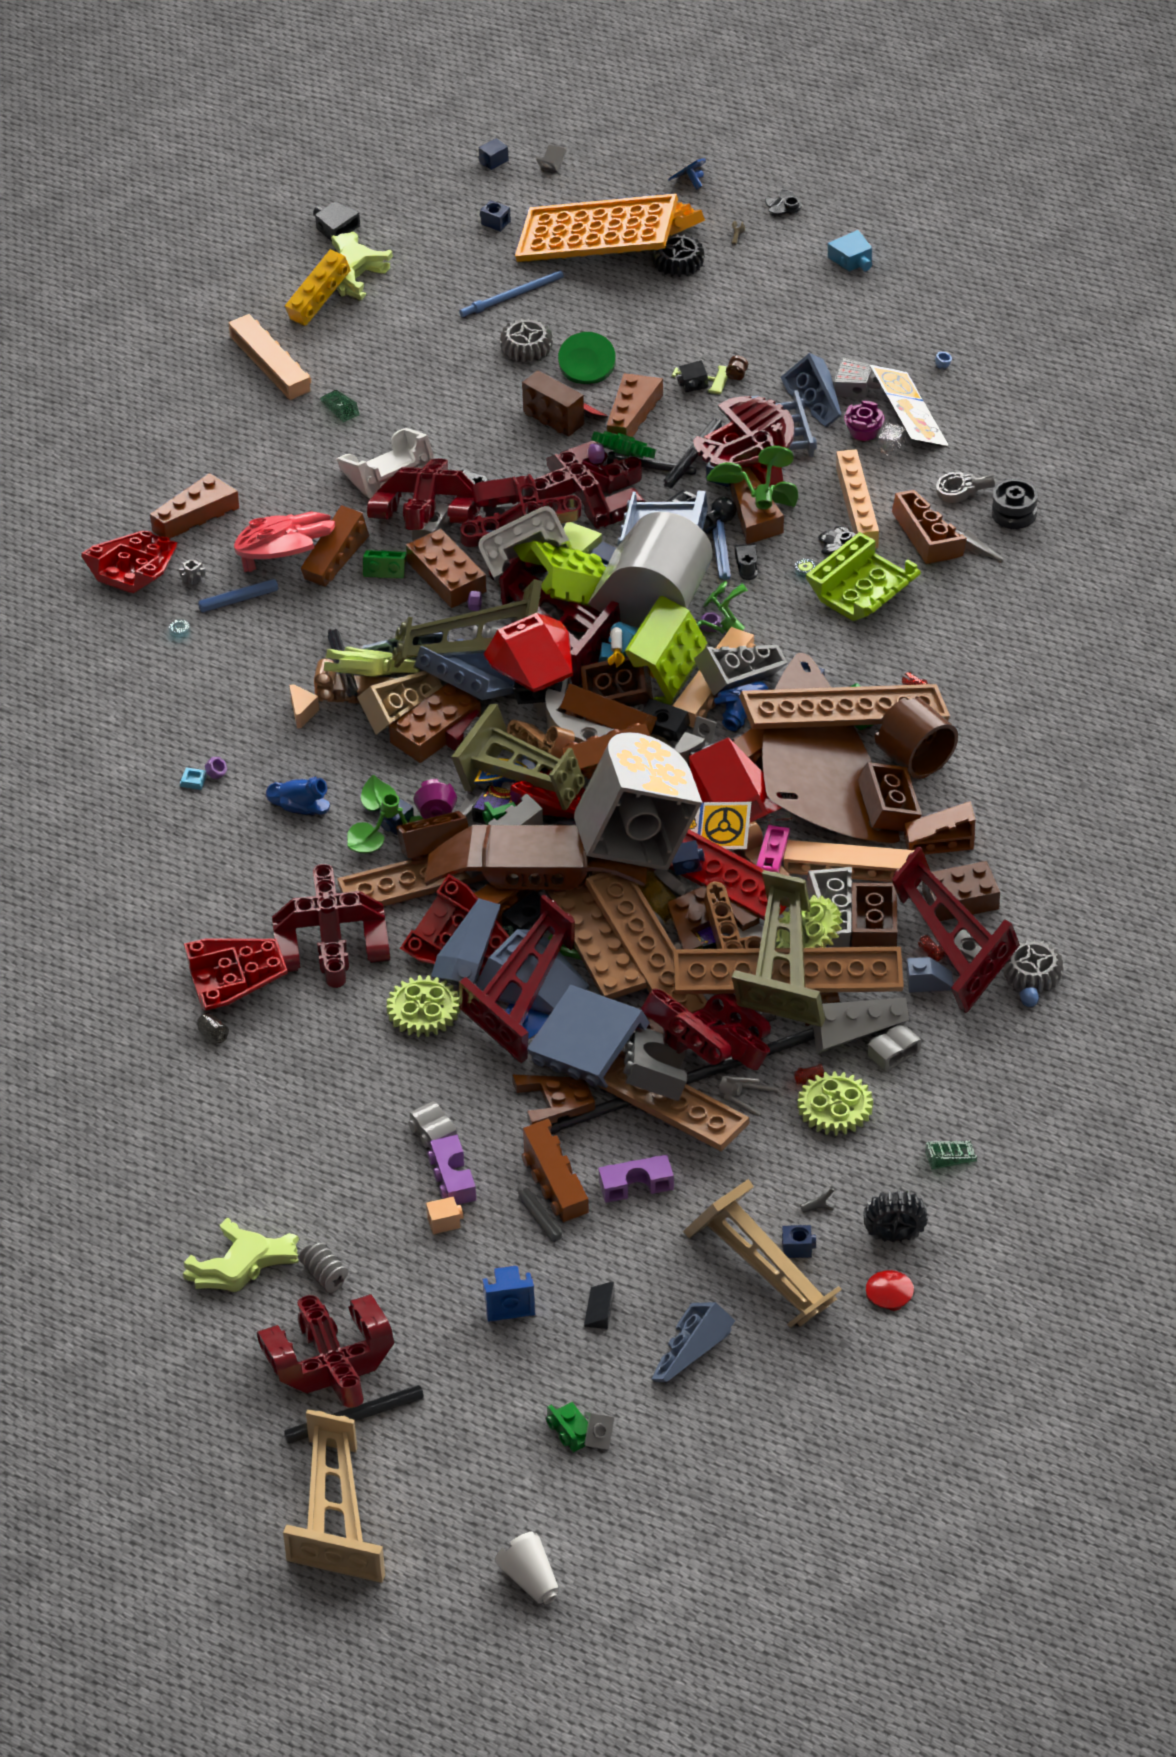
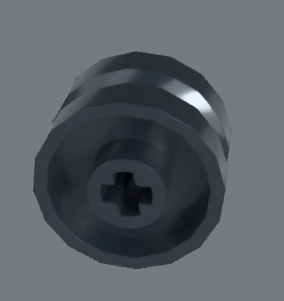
M1008 479L995 486L992 498V518L997 524L1008 529H1021L1028 527L1035 521L1037 517L1038 491L1034 485L1021 479Z

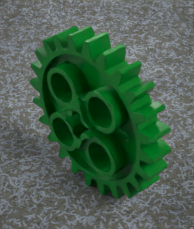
M593 431L591 438L592 441L601 443L604 448L611 449L615 453L628 457L631 455L643 459L645 456L654 459L657 450L648 447L647 443L635 440L634 437L621 433Z

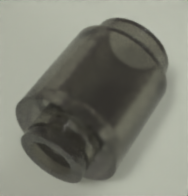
M204 1013L197 1020L199 1032L212 1044L216 1045L227 1039L229 1028L214 1014Z

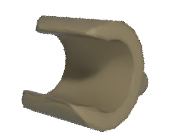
M736 221L732 223L734 229L732 244H736L739 234L745 231L743 222H741L739 228H736Z

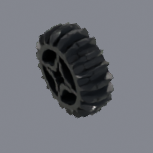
M678 234L676 236L669 235L665 248L653 249L652 253L655 268H658L659 272L663 271L664 275L670 273L672 277L675 274H678L679 277L681 274L688 277L689 272L694 274L695 270H700V267L703 266L705 258L702 243H699L698 239H693L692 236L686 237L685 234L683 236H678Z
M889 1190L887 1194L880 1193L879 1197L874 1196L872 1201L867 1202L863 1212V1219L869 1235H874L875 1239L882 1238L884 1242L887 1240L902 1242L905 1239L910 1241L912 1236L919 1237V1232H923L924 1227L927 1225L928 1213L922 1198H918L917 1194L910 1195L909 1191L901 1193L900 1190L897 1192Z

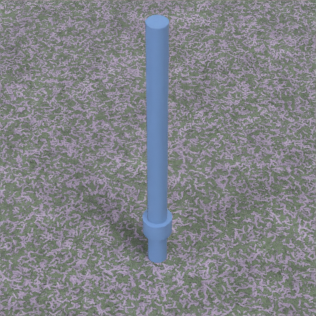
M560 270L486 300L475 301L471 306L459 310L461 317L474 312L480 313L487 307L564 277L563 272Z

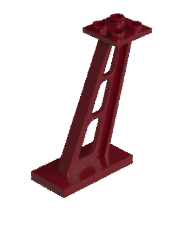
M519 556L512 560L507 570L499 577L502 605L509 604L513 600L515 602L522 601L525 587L534 579L539 580L526 571V563ZM541 588V598L539 599L537 613L552 618L541 608L544 602H548L564 613L559 620L563 624L566 620L572 619L587 630L580 640L576 639L569 632L573 667L571 680L573 685L580 686L582 684L581 666L598 663L602 642L611 644L609 642L610 629L613 624L621 622L619 603L611 601L599 617H596L576 603L551 598L550 594H546Z
M918 846L914 852L908 855L903 866L895 871L891 880L900 902L904 904L910 898L960 976L951 987L959 1009L967 1013L1018 949L1020 943L1012 923L1006 919L991 935L930 871L923 850ZM922 881L937 897L931 906L927 904L917 889ZM939 905H944L958 921L957 926L951 933L945 930L935 915V910ZM961 930H966L982 948L971 963H968L955 944V937Z
M545 895L541 896L540 918L483 991L480 990L467 977L459 981V1009L520 1063L528 1059V1031L522 1027V1024L562 945L564 944L570 950L574 949V918L569 913H565L554 900H550ZM548 930L553 937L544 953L540 954L534 948ZM532 955L538 960V964L528 982L524 983L516 976V973L526 959ZM513 982L521 988L522 993L511 1013L508 1014L496 1002L507 986Z

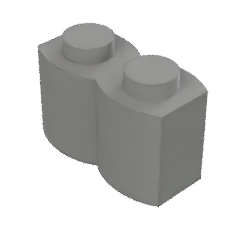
M904 1024L891 1027L886 1034L872 1038L868 1044V1056L884 1071L891 1070L921 1051V1039Z
M435 1101L410 1112L409 1127L413 1133L418 1132L425 1148L429 1147L431 1149L430 1141L457 1135L456 1127Z

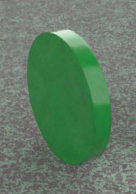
M580 332L570 336L563 342L558 353V363L562 374L570 381L579 384H594L605 380L613 372L616 364V354L612 343L603 335L595 332Z

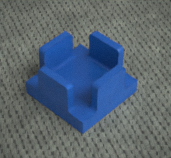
M518 1266L495 1268V1284L488 1285V1279H482L488 1322L535 1315L534 1284L530 1272L525 1273L526 1280H521Z

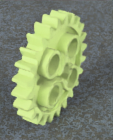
M813 895L809 900L810 912L802 911L803 948H826L827 945L833 946L832 938H838L839 936L836 932L842 930L839 925L843 923V920L840 918L842 914L836 904L829 898L825 899L821 895L817 899ZM790 907L788 912L784 911L782 913L784 917L779 918V922L790 923ZM783 929L777 931L776 948H790L789 931Z
M419 975L416 981L411 977L409 978V983L401 981V987L394 986V992H390V998L387 999L389 1021H393L394 1027L399 1026L400 1032L407 1029L409 1036L416 1032L417 1037L421 1033H425L426 1037H429V1033L432 1031L435 1035H438V1029L446 1031V1025L453 1026V1020H457V1014L460 1013L458 991H454L453 985L447 986L446 980L439 983L438 977L431 980L430 975L425 980H422V977Z
M836 1071L833 1072L832 1076L824 1072V1078L815 1075V1082L809 1079L808 1086L803 1085L802 1092H799L798 1108L799 1115H803V1122L809 1121L810 1128L816 1125L817 1132L825 1129L826 1135H828L830 1130L834 1131L835 1136L838 1135L840 1130L846 1135L849 1128L855 1132L856 1125L863 1127V1121L868 1122L869 1115H872L873 1099L872 1092L868 1091V1085H862V1079L854 1081V1075L846 1078L845 1072L841 1076H837Z

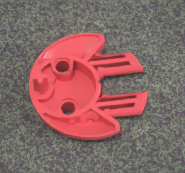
M313 511L295 516L290 514L287 516L253 519L249 522V526L237 537L234 544L235 552L241 556L244 572H252L256 569L254 559L280 558L314 549L312 539L329 535L335 528V521H330V515Z

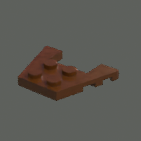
M705 885L667 902L668 911L682 949H703V944L694 934L711 926L704 904L707 887ZM729 899L735 922L742 931L760 923V917L757 914Z
M512 1075V1082L516 1093L541 1091L548 1107L545 1109L528 1110L527 1119L530 1125L548 1118L552 1124L557 1122V1118L565 1115L571 1118L595 1110V1100L587 1082L583 1079L575 1080L572 1077Z

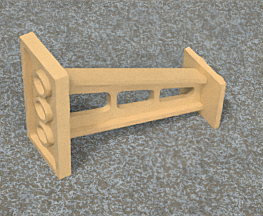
M748 1179L709 1206L683 1232L690 1238L706 1226H709L801 1312L787 1325L790 1328L796 1323L802 1326L813 1316L819 1314L836 1301L835 1295L842 1289L838 1286L823 1296L737 1202L754 1187ZM727 1217L749 1237L753 1245L749 1244L727 1223ZM757 1248L764 1253V1255L776 1266L777 1269H775L763 1256H761L757 1252Z
M307 1409L309 1442L313 1443L308 1528L304 1529L286 1524L283 1532L286 1560L382 1583L385 1577L383 1546L366 1543L362 1540L350 1451H357L355 1420L345 1416H335L322 1411ZM326 1446L337 1448L338 1469L326 1466ZM327 1475L337 1476L341 1481V1504L329 1502L325 1499ZM327 1509L340 1511L344 1515L346 1538L324 1533L325 1511Z

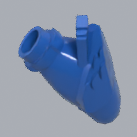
M752 682L718 692V697L714 699L715 704H726V710L722 715L723 726L730 731H736L744 725L747 715L739 697L741 691L768 690V686L764 682Z
M312 777L308 780L295 779L285 783L275 782L270 784L266 790L267 800L288 812L315 815L325 814L330 809L329 801L323 799L327 792V784L322 778Z

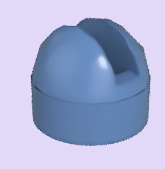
M938 352L935 364L938 368L946 369L949 367L952 357L946 352Z
M1026 988L1019 993L1021 1002L1026 1007H1033L1037 1004L1039 996L1036 988Z

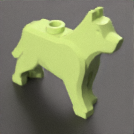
M355 232L339 234L338 236L333 235L331 237L332 245L338 253L346 256L351 269L336 289L341 297L347 294L362 300L366 296V293L362 292L364 283L356 282L355 279L365 270L385 274L390 269V263L383 261H389L393 257L392 251H374L358 244V235Z
M345 647V651L327 649L326 658L337 659L339 663L324 662V671L366 676L418 673L420 670L414 666L416 660L406 658L396 668L394 667L395 660H392V653Z
M226 1218L220 1224V1229L223 1235L232 1241L233 1245L225 1257L198 1262L194 1256L190 1255L184 1262V1268L187 1270L183 1273V1278L195 1282V1289L214 1288L237 1292L250 1279L255 1280L259 1276L261 1268L277 1264L298 1263L296 1244L299 1241V1237L287 1234L276 1239L265 1238L258 1233L239 1229L236 1223H231V1220Z

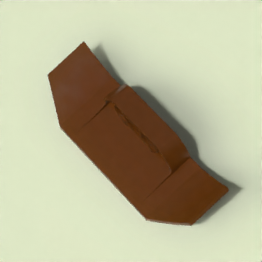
M472 825L454 835L428 855L424 883L428 886L447 877L448 874L482 871L486 880L498 889L570 890L582 883L587 871H602L618 875L644 887L646 884L647 867L587 856L577 825ZM514 873L518 875V877L512 878L509 876V874ZM536 873L541 877L534 878L531 876V874ZM558 873L561 874L563 877L556 878L554 877V874Z

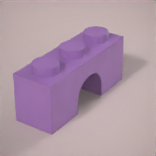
M458 1135L430 1141L431 1151H427L430 1165L435 1164L436 1168L433 1171L436 1182H441L439 1189L442 1199L454 1197L456 1205L476 1201V1186L470 1169L463 1171L453 1170L454 1168L464 1166V1153Z
M667 1155L598 1168L599 1184L605 1203L628 1199V1186L634 1182L645 1183L649 1187L651 1194L674 1190V1175Z

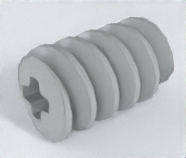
M324 1243L308 1245L299 1254V1261L328 1293H333L341 1288L348 1275V1269L337 1260L335 1255H332L329 1249H326Z

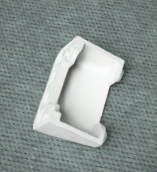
M404 428L393 434L391 438L392 451L367 462H359L355 455L345 454L338 457L337 462L340 470L364 496L371 499L377 490L401 467L423 468L431 459H435L428 435Z
M547 506L541 507L484 535L480 539L479 549L497 585L499 584V577L510 566L509 560L518 556L513 549L515 545L537 541L541 543L548 542L557 547L572 548L552 508Z

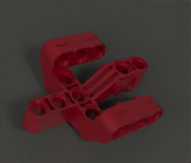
M595 441L560 452L559 455L554 454L547 457V467L551 472L534 479L539 500L568 496L575 493L584 505L586 517L596 529L624 520V513L628 512L627 502L631 500L632 492H636L637 502H646L635 488L626 489L606 498L602 492L611 494L614 491L640 482L642 480L641 460L637 457H628L620 461L615 459L613 463L603 466L601 464L608 457V454L605 452L602 463H591L588 458V448L591 444L598 443Z
M436 458L431 459L423 468L401 467L368 501L367 516L374 519H388L392 517L393 512L398 510L402 492L414 493L413 499H408V503L403 505L405 528L408 530L423 529L431 518L434 517L436 494L457 495L448 507L447 517H449L450 523L463 524L466 521L474 520L479 514L481 507L475 506L471 489L474 484L462 471L448 470L447 459Z
M531 474L476 483L471 488L475 506H492L494 508L496 505L509 503L517 505L503 514L494 513V516L484 518L479 515L474 520L464 522L460 529V541L466 547L478 546L480 539L490 533L486 530L494 531L544 506L550 507L555 511L560 523L577 521L581 516V500L575 495L539 500L536 484ZM525 562L526 571L530 574L547 572L546 568L542 565ZM489 570L490 578L495 580Z
M319 864L313 869L315 896L292 898L272 916L274 939H277L288 972L299 971L298 968H301L296 928L319 926L321 942L317 943V949L320 955V970L322 974L325 973L328 986L332 988L343 986L346 983L345 971L349 969L348 953H346V940L341 939L340 923L363 921L366 953L370 963L390 961L383 904L361 891L336 893L333 868L328 864Z
M654 988L641 1007L645 1015L663 1028V1042L676 1050L678 1054L691 1049L713 1065L732 1056V1059L740 1061L746 1067L758 1070L770 1052L768 1045L761 1040L770 1034V1023L755 1010L738 1006L734 994H716L707 1001L703 1009L691 1013L667 993ZM719 999L722 1000L724 1007L721 1006ZM737 1013L740 1014L741 1020L737 1017ZM755 1027L758 1028L759 1034L755 1031ZM716 1048L719 1050L720 1055L717 1054Z
M372 1294L350 1301V1306H348L350 1315L365 1340L343 1348L340 1347L336 1336L338 1334L337 1325L333 1318L329 1316L328 1310L325 1305H322L319 1298L314 1295L300 1298L297 1302L299 1308L298 1324L301 1333H306L307 1343L313 1342L317 1356L300 1362L297 1361L293 1344L288 1342L285 1331H282L278 1325L257 1331L261 1350L280 1382L307 1394L332 1386L341 1403L348 1408L357 1407L364 1401L359 1376L376 1371L394 1345L390 1323Z

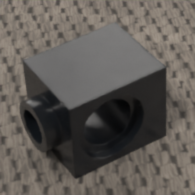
M702 360L679 366L677 381L680 387L683 386L685 393L708 388V376Z

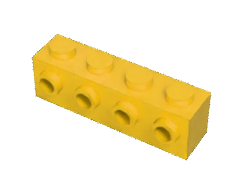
M331 249L327 252L285 304L286 311L291 320L304 326L311 321L351 271L346 256Z

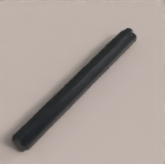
M713 418L699 437L704 438V436L721 428L722 420ZM694 444L691 445L666 476L664 487L672 489L699 456L694 448Z
M329 629L327 637L331 649L345 651L339 631L337 629ZM339 672L347 696H357L358 687L354 675Z
M415 1385L331 1415L345 1416L358 1421L422 1399L424 1394L421 1386ZM307 1423L286 1429L284 1436L287 1443L290 1444L308 1438Z

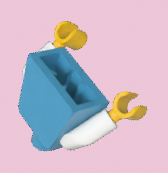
M621 622L612 625L609 642H611V650L614 653L608 658L609 665L615 662L617 668L624 662L623 654H626L625 649L639 628ZM650 670L651 677L655 678Z

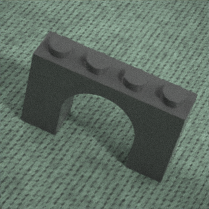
M637 1027L627 1041L624 1054H626L624 1064L626 1065L623 1073L626 1074V1083L679 1101L687 1082V1071L680 1069L687 1050L678 1054L676 1050L663 1042V1034L647 1028L643 1030Z

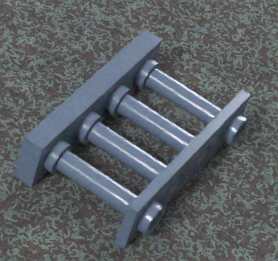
M798 390L794 391V401L776 403V405L781 404L784 410L795 409L796 414L791 416L794 423L799 422L800 427L794 428V436L803 435L804 441L792 442L788 449L798 450L807 448L809 457H814V449H817L816 438L812 437L804 412V399L800 398Z

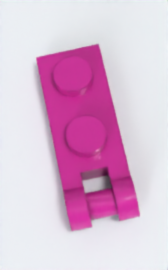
M768 825L757 866L766 871L779 873L790 836V828Z

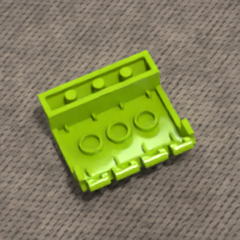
M859 532L808 572L806 579L821 603L850 620L856 621L874 613L882 604L906 587L909 582L917 578L921 572L917 569V564L910 560L905 561L904 570L875 553V540Z
M532 541L514 546L513 549L522 561L542 565L546 568L548 575L544 579L541 588L546 594H550L551 598L591 607L588 605V602L606 569L598 555L583 553L580 550H570L564 546H553L548 542Z
M659 596L625 649V652L634 667L648 666L665 695L654 697V700L672 706L697 666L694 658L706 648L707 641L690 610L664 596Z

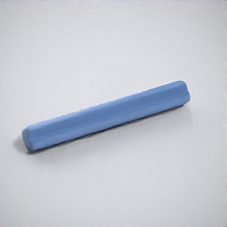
M719 519L717 527L712 530L718 578L726 580L730 579L731 574L724 523Z
M271 579L199 600L198 606L201 612L210 611L277 591L278 584L275 579Z

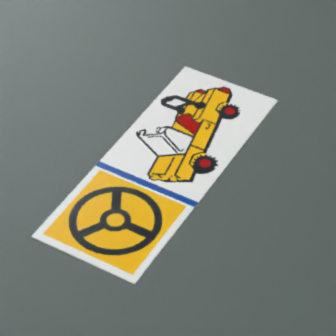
M870 365L911 439L948 446L908 373Z
M703 802L689 829L725 849H747L751 802Z

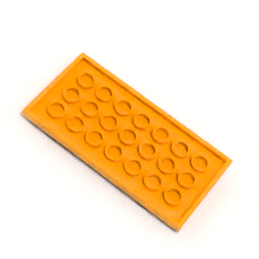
M677 194L530 207L515 254L516 261L548 260L664 249L678 202Z

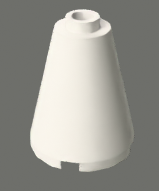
M533 1532L522 1534L510 1541L512 1546L507 1551L502 1548L498 1552L495 1562L537 1603L544 1602V1604H549L557 1598L559 1587L541 1539L537 1533L535 1535Z

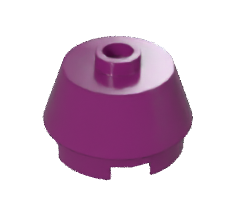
M862 401L859 405L853 406L851 404L847 408L844 421L853 438L867 441L878 435L885 418L883 411L877 408L878 405L876 403Z
M430 779L421 783V787L415 792L413 801L422 818L427 819L451 813L456 805L457 795L450 783L447 785L439 782L438 779Z

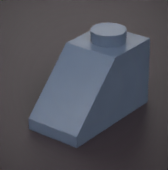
M930 957L907 958L909 992L951 990V987L954 985L952 971Z

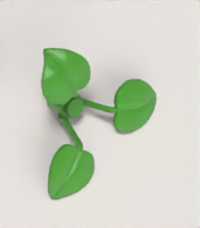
M770 446L764 448L759 453V462L768 464L766 484L759 485L756 490H754L747 474L741 472L742 467L735 463H721L714 467L707 476V481L721 483H739L744 477L751 491V497H755L756 507L759 509L770 508L772 500L775 503L795 507L798 500V489L793 483L779 482L769 487L772 465L775 467H785L793 462L794 455L792 451L785 447Z
M725 580L721 583L716 591L709 595L703 607L705 608L711 601L715 603L718 610L725 616L720 622L722 627H718L705 620L697 621L698 627L706 625L720 631L722 634L724 632L727 633L731 627L743 631L745 627L733 616L728 605L731 599L748 591L745 585L742 583L737 586L720 604L717 601V595L725 592L727 581Z
M372 775L365 783L361 793V803L369 811L380 809V817L375 828L369 823L359 822L349 829L347 847L357 853H372L382 847L385 838L378 830L384 817L393 818L399 814L402 823H407L402 812L403 809L399 807V797L395 790L375 775ZM420 815L411 817L409 823L418 820H423V818Z

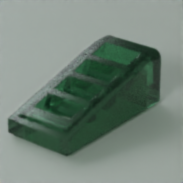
M334 390L320 398L321 402L342 422L348 421L360 414L357 402L338 390Z
M971 1141L926 1142L925 1153L931 1170L977 1161ZM966 1148L968 1154H964L962 1149Z

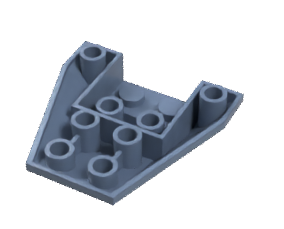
M517 929L488 958L476 984L480 990L483 991L530 930ZM543 936L534 949L543 954L550 940ZM560 951L531 1009L551 1014L570 985L584 990L589 989L586 981ZM530 955L516 973V976L522 982H528L538 964V960ZM511 982L498 1000L516 1004L522 990L517 984Z

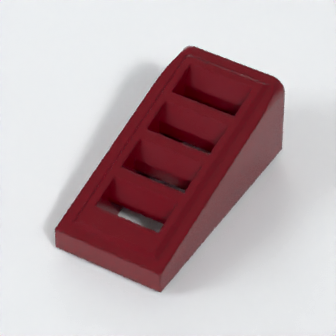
M477 709L446 730V746L454 751L457 750L479 720V711Z

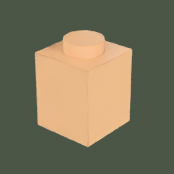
M454 1197L426 1203L427 1218L433 1234L460 1228V1219H463V1211L461 1205H456Z

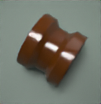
M739 355L730 358L729 365L725 371L728 378L734 380H742L744 378L745 371L749 365L746 358Z

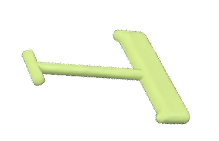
M718 366L719 371L716 378L708 376V380L714 381L708 393L718 395L722 393L728 379L725 372L726 366ZM678 368L674 369L672 377H675L676 374L679 375Z

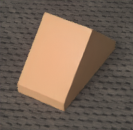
M290 685L291 702L298 729L302 728L319 711V701L317 695L296 685Z

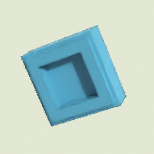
M186 768L180 781V787L201 790L207 777L206 770Z

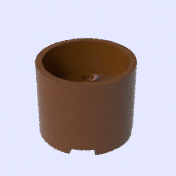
M918 696L909 700L903 698L891 706L881 718L884 722L879 732L875 733L877 747L899 766L907 767L908 773L916 779L926 778L940 770L951 758L958 743L957 729Z

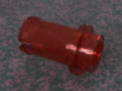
M911 672L904 674L910 680L904 676L902 677L904 685L928 684L927 680L920 679Z
M924 935L919 939L921 942H918V946L928 954V957L936 962L944 957L945 953L940 945H937L928 935Z
M822 1064L805 1069L800 1067L797 1071H794V1078L797 1084L806 1085L809 1079L815 1080V1075L824 1078L825 1071Z

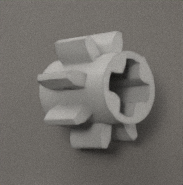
M188 560L183 563V568H179V574L182 577L183 583L187 582L191 585L201 583V577L206 576L202 562L199 563L196 560Z

